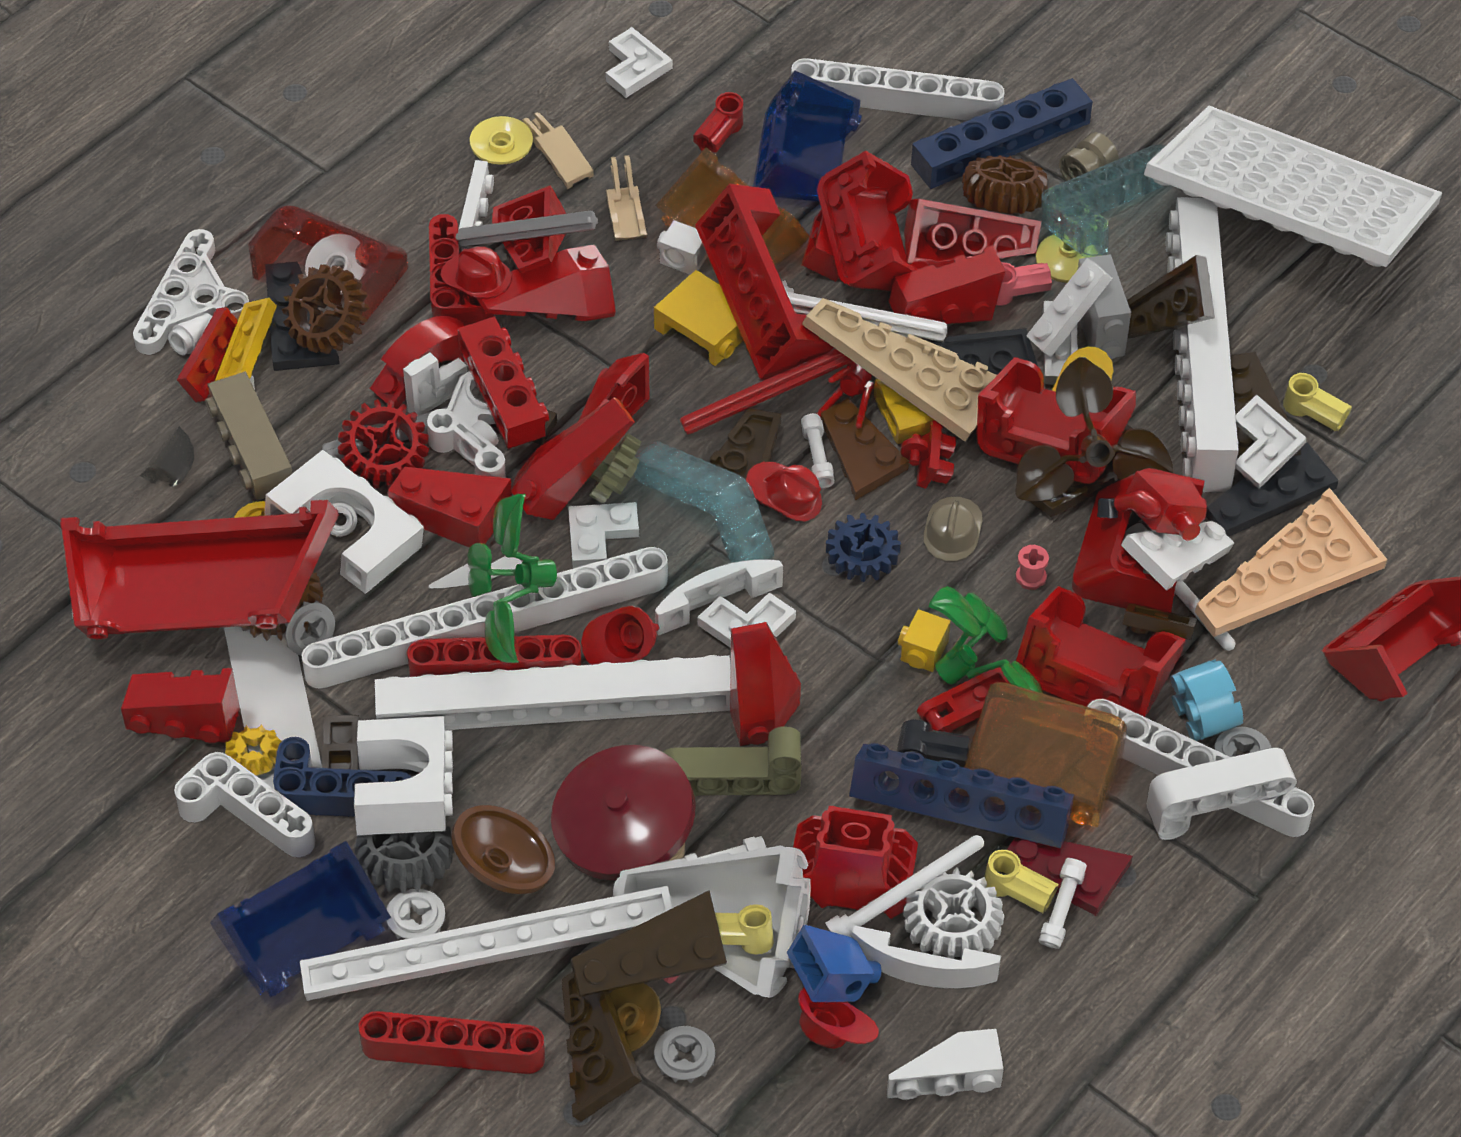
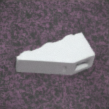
M987 1029L958 1032L888 1075L887 1098L898 1097L902 1100H909L919 1095L937 1094L939 1096H949L959 1091L974 1090L976 1092H988L994 1088H1000L1003 1076V1063L997 1030Z

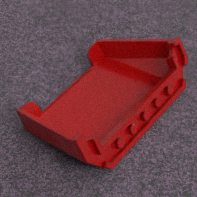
M329 500L311 501L310 511L306 507H299V513L120 526H105L100 521H94L93 528L79 526L80 519L78 517L61 518L60 525L74 625L86 634L88 638L102 640L108 638V634L256 625V627L261 629L277 628V624L290 623L338 518V510Z

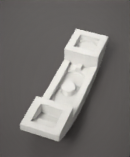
M779 560L741 561L716 567L691 578L673 590L656 608L655 623L660 627L656 631L658 636L689 624L691 610L711 603L719 596L726 597L746 589L750 597L754 598L782 587V563Z
M855 925L853 927L852 938L857 940L867 960L879 962L881 972L894 978L918 985L938 988L976 987L996 982L998 979L1000 955L964 948L962 960L960 961L890 946L891 933Z

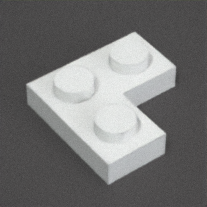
M633 27L609 41V51L623 62L605 72L606 82L625 98L673 69L672 59Z
M428 353L403 368L408 413L415 411L417 416L422 415L453 396L460 376L467 373V365L457 358L439 368L438 359L431 353Z
M1256 395L1235 415L1236 425L1255 441L1236 460L1235 468L1255 486L1260 488L1306 443L1307 438Z
M636 502L568 506L573 569L607 559L606 539L639 537Z
M768 593L746 614L719 596L698 616V626L731 648V628L767 622L774 636L777 637L796 619V610L771 593Z

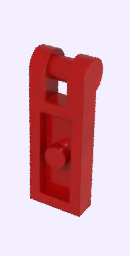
M996 668L925 701L918 707L917 714L922 721L928 722L933 730L951 733L954 729L1018 699L1020 693L1007 680L1001 668ZM947 710L949 712L948 715L942 717L939 714L940 712Z

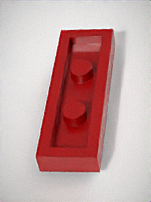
M227 307L216 309L177 378L179 384L195 402L205 401L208 397V383L214 382L238 322Z

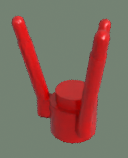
M853 361L828 379L829 383H834L840 379V387L816 414L821 418V413L831 408L843 393L854 396L863 392L856 421V428L860 429L865 418L870 394L875 384L871 382L872 374Z

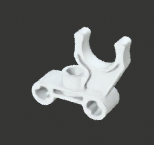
M469 371L460 376L448 408L436 409L429 414L427 418L429 446L441 453L454 449L475 466V475L506 478L505 457L495 447L499 440L495 431L489 425L495 424L486 403L478 401L471 394L476 383Z

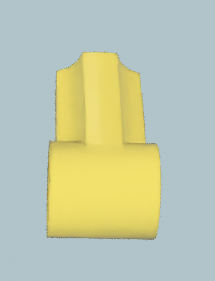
M1297 373L1290 378L1283 400V406L1289 414L1301 417L1307 415L1334 431H1339L1344 425L1352 408L1347 403L1320 389L1317 380L1307 373Z
M1009 850L993 852L989 857L984 875L987 887H995L997 897L1009 895L1041 913L1046 912L1059 885L1021 865L1018 856ZM998 872H1004V873H1006L1007 875H1002V874H999Z
M754 904L744 907L739 913H715L723 945H741L744 951L755 955L766 953L773 947L771 911L767 907Z

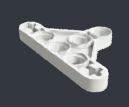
M198 229L188 233L133 331L135 347L140 353L151 355L159 352L164 347L173 326L202 316L205 313L213 316L217 308L227 307L231 303L236 302L244 305L249 302L248 296L244 292L224 287L210 262L215 254L213 235L209 231ZM192 264L196 266V268L190 272H182L179 270L183 265ZM174 287H179L183 289V291L178 295H169L166 293L169 289ZM202 295H210L213 297V299L207 303H200L197 301V298ZM243 307L235 311L230 310L237 320ZM162 310L170 312L168 317L162 319L153 316L156 312Z

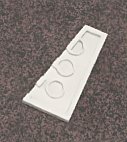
M1209 521L1199 524L1201 529L1199 535L1190 541L1184 540L1181 535L1158 533L1152 530L1127 534L1121 546L1168 590L1176 581L1181 582L1186 579L1192 571L1196 573L1202 569L1204 564H1211L1228 554L1234 542L1225 534L1222 526Z

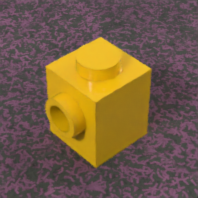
M918 609L910 626L904 625L898 638V645L902 646L901 661L908 663L914 668H922L934 672L936 668L935 663L940 660L949 642L951 621Z

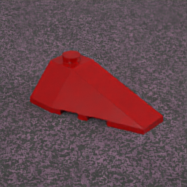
M767 622L731 628L730 714L740 746L748 744L758 745L768 741L770 731L778 727H784L800 705L801 695L800 679L797 673L793 671L787 656L783 654Z

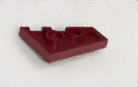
M1015 837L1007 850L1012 851L1018 856L1021 865L1059 884L1055 893L1057 896L1063 881L1060 878V873L1066 858H1073L1084 862L1087 867L1082 884H1077L1071 903L1095 916L1124 876L1133 859L1131 855L1067 841L1063 842L1061 848Z

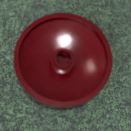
M642 745L611 747L586 758L567 775L560 785L553 801L551 812L553 835L563 855L575 868L598 879L616 881L623 870L667 862L680 850L687 840L694 823L695 796L683 769L673 758L664 752Z

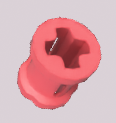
M1027 545L1019 551L1018 564L1020 567L1016 571V581L1022 588L1036 590L1045 584L1047 579L1045 568L1049 562V555L1044 548L1038 545Z

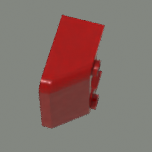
M1151 468L1141 470V472L1182 476ZM1134 473L1098 492L1074 569L1072 589L1081 598L1127 609L1128 604L1132 603L1171 612L1177 581L1170 589L1166 590L1151 574L1143 573L1144 568L1121 546L1132 510L1118 511V518L1097 517L1098 500L1101 498L1111 499L1117 495L1125 494L1135 475ZM1189 477L1202 497L1205 481Z
M1461 576L1423 580L1405 587L1322 649L1326 660L1369 699L1384 701L1389 698L1404 697L1408 693L1398 676L1400 673L1438 645L1450 644L1453 647L1461 644Z

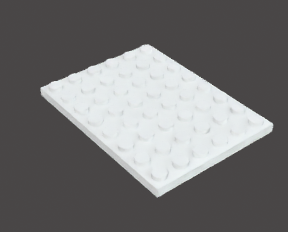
M1208 106L1152 158L1147 163L1144 173L1145 176L1153 178V181L1157 184L1182 189L1188 196L1206 198L1213 201V204L1217 207L1235 209L1242 212L1249 219H1261L1273 224V227L1280 231L1298 233L1303 235V238L1309 242L1324 243L1332 246L1338 253L1344 255L1353 254L1363 258L1366 263L1377 267H1387L1436 208L1442 196L1440 191L1212 106Z

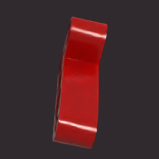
M440 214L433 217L429 223L432 317L450 316L459 319L466 326L494 317V314H486L476 297L450 287L443 282L440 275L442 267L447 261L460 254L459 241L456 240V234H458L457 220L449 214Z

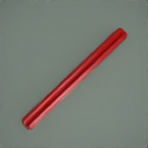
M835 348L681 417V425L687 434H692L853 361Z

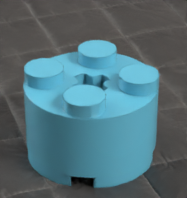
M1220 660L1207 661L1170 676L1172 686L1176 692L1172 696V702L1179 716L1185 714L1189 722H1186V727L1191 739L1195 741L1203 740L1243 724L1240 701L1234 703L1232 694L1233 691H1236V688L1226 667Z

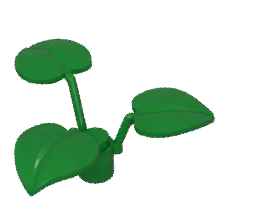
M516 494L500 500L495 507L493 516L494 538L497 544L502 545V554H505L507 558L523 560L522 563L517 564L515 569H491V550L483 543L473 544L469 548L467 555L468 567L470 569L468 573V586L472 597L491 592V576H515L517 584L524 587L520 591L494 601L493 611H489L485 618V640L487 647L495 658L506 663L519 662L514 647L513 613L508 603L529 593H538V588L553 587L557 579V569L552 559L539 560L538 556H528L517 552L526 494Z
M948 586L937 591L928 607L943 613L963 631L954 647L935 663L936 670L941 678L948 684L954 685L965 675L972 679L977 674L1001 668L1004 676L1026 700L1038 720L1043 715L1044 694L1038 681L1022 664L1017 661H1013L1010 664L1008 660L1002 659L975 668L978 658L971 648L987 632L999 643L1007 638V627L1001 617L974 593H968L963 597L957 590ZM969 636L973 637L966 645L964 644Z

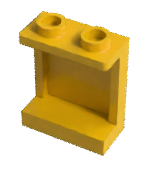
M697 270L690 274L654 307L655 330L665 335L671 328H674L709 351V363L714 366L724 358H729L735 348L743 341L720 284Z

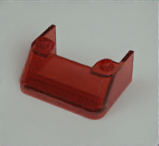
M283 206L277 209L248 243L253 278L258 281L266 272L265 264H273L293 239L313 247L317 242L330 235H350L360 242L355 250L356 262L368 270L360 280L363 284L361 289L366 291L368 295L363 302L370 307L369 310L362 313V316L368 320L408 269L407 253L399 246L318 212L296 206Z

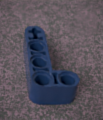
M295 736L284 739L278 746L273 783L276 791L304 810L308 815L355 817V784L396 782L412 777L407 773L394 771L312 768L309 744L303 738Z

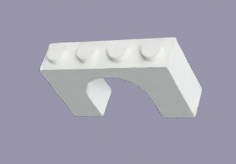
M324 450L266 494L265 516L299 513V507H306L310 511L311 501L329 500L331 504L344 502L351 505L356 513L368 522L371 529L342 553L340 575L365 594L422 547L424 526L421 525L416 517L405 513L395 505L391 498L380 494L370 486L366 479L358 477L346 468L341 460L333 458Z
M444 716L358 720L357 746L360 770L408 769L419 772V774L396 782L355 784L354 809L357 835L446 831V816H453L452 730H445Z

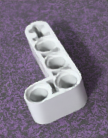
M1270 748L1162 773L1151 781L1146 805L1159 838L1170 840L1183 835L1188 830L1191 816L1280 796L1291 791L1296 786L1297 781L1284 751L1281 748Z
M214 752L208 754L175 785L174 791L178 810L183 820L194 823L202 821L222 805L292 857L306 856L315 847L311 817L224 753Z

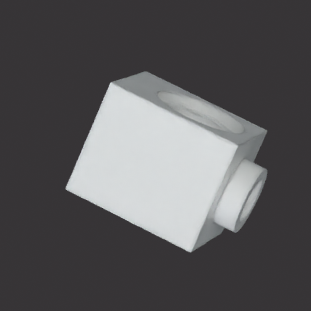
M674 220L669 229L663 231L658 238L657 249H660V264L690 275L695 270L698 271L708 257L697 229Z

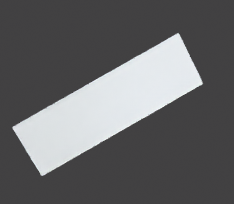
M240 626L224 627L244 728L246 725L250 728H258L262 724L266 730H274L281 741L295 736L303 738L310 747L312 768H322L298 654L287 647V641L284 637L280 641L277 635H272L266 641L263 633L253 638L250 630L243 631ZM259 744L255 747L248 745L249 752L253 750L258 753L260 752ZM275 768L257 776L273 789Z

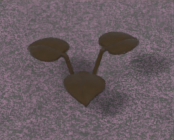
M1079 357L1071 362L1062 372L1056 386V401L1060 410L1066 416L1074 417L1083 413L1089 435L1081 443L1082 453L1080 455H1064L1060 458L1059 452L1052 446L1038 445L1032 447L1023 454L1019 461L1015 494L1018 499L1025 501H1043L1063 494L1074 480V472L1066 464L1068 461H1080V463L1088 461L1095 467H1103L1112 460L1113 470L1120 480L1136 473V471L1148 468L1173 473V464L1165 445L1149 430L1143 428L1127 430L1121 438V446H1111L1102 435L1097 434L1089 412L1098 413L1107 408L1113 398V385L1110 377L1103 369L1089 361L1086 357Z

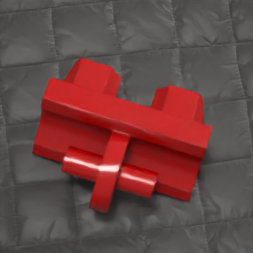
M932 420L929 433L922 435V437L920 434H913L911 438L902 442L901 455L909 460L910 465H918L916 486L926 489L931 480L947 484L953 476L954 464L940 459V456L948 459L951 457L956 447V437L942 433V425L936 420Z

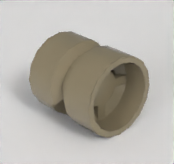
M1094 132L1079 142L1076 148L1073 147L1061 157L1059 168L1069 185L1078 190H1087L1118 163L1119 156L1116 147L1108 137Z

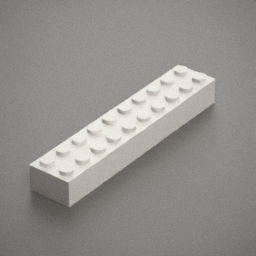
M1177 197L1176 210H1170L1169 229L1172 232L1166 233V252H1171L1172 256L1168 257L1167 272L1169 273L1195 255L1206 257L1215 315L1213 319L1177 327V330H1174L1173 349L1179 350V355L1175 357V374L1181 376V380L1177 382V400H1182L1183 406L1179 407V426H1184L1185 432L1181 433V452H1186L1187 458L1183 459V476L1204 480L1203 492L1225 493L1232 486L1238 455V439L1218 211L1213 201L1206 198Z

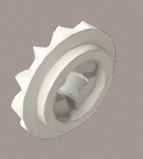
M416 889L406 890L404 894L401 892L390 901L387 907L386 921L388 929L395 933L397 939H409L438 933L445 921L444 904L436 894L428 890L420 889L418 892ZM411 907L418 915H422V924L419 925L413 919H410Z

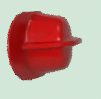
M480 246L461 251L459 255L445 263L440 274L443 282L448 286L465 292L470 296L483 299L499 296L508 289L512 280L510 269L501 262L499 255L490 248Z
M761 462L754 465L748 471L746 477L747 489L762 504L795 521L806 522L814 519L819 514L822 506L821 488L816 475L810 469L802 465L787 467L776 462Z
M635 606L621 607L598 616L589 622L583 631L581 639L582 653L591 665L603 662L625 663L641 660L654 647L657 638L656 631L660 627L658 624L653 623L641 608Z
M805 987L799 992L798 1002L802 1010L799 1021L800 1027L806 1037L814 1043L835 1049L842 1047L847 1042L867 1044L873 1042L878 1037L879 1029L876 1023L850 1003L813 1002Z

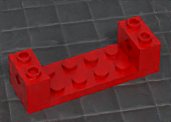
M729 183L698 220L695 227L760 380H766L827 353L834 347L802 325L807 315L795 314L762 238L763 234L781 215L770 189Z

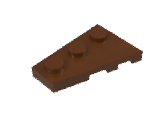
M847 398L822 412L821 420L833 451L839 457L843 474L849 480L853 497L857 500L909 469V460L901 455V452L866 416L860 429L856 428L859 409Z

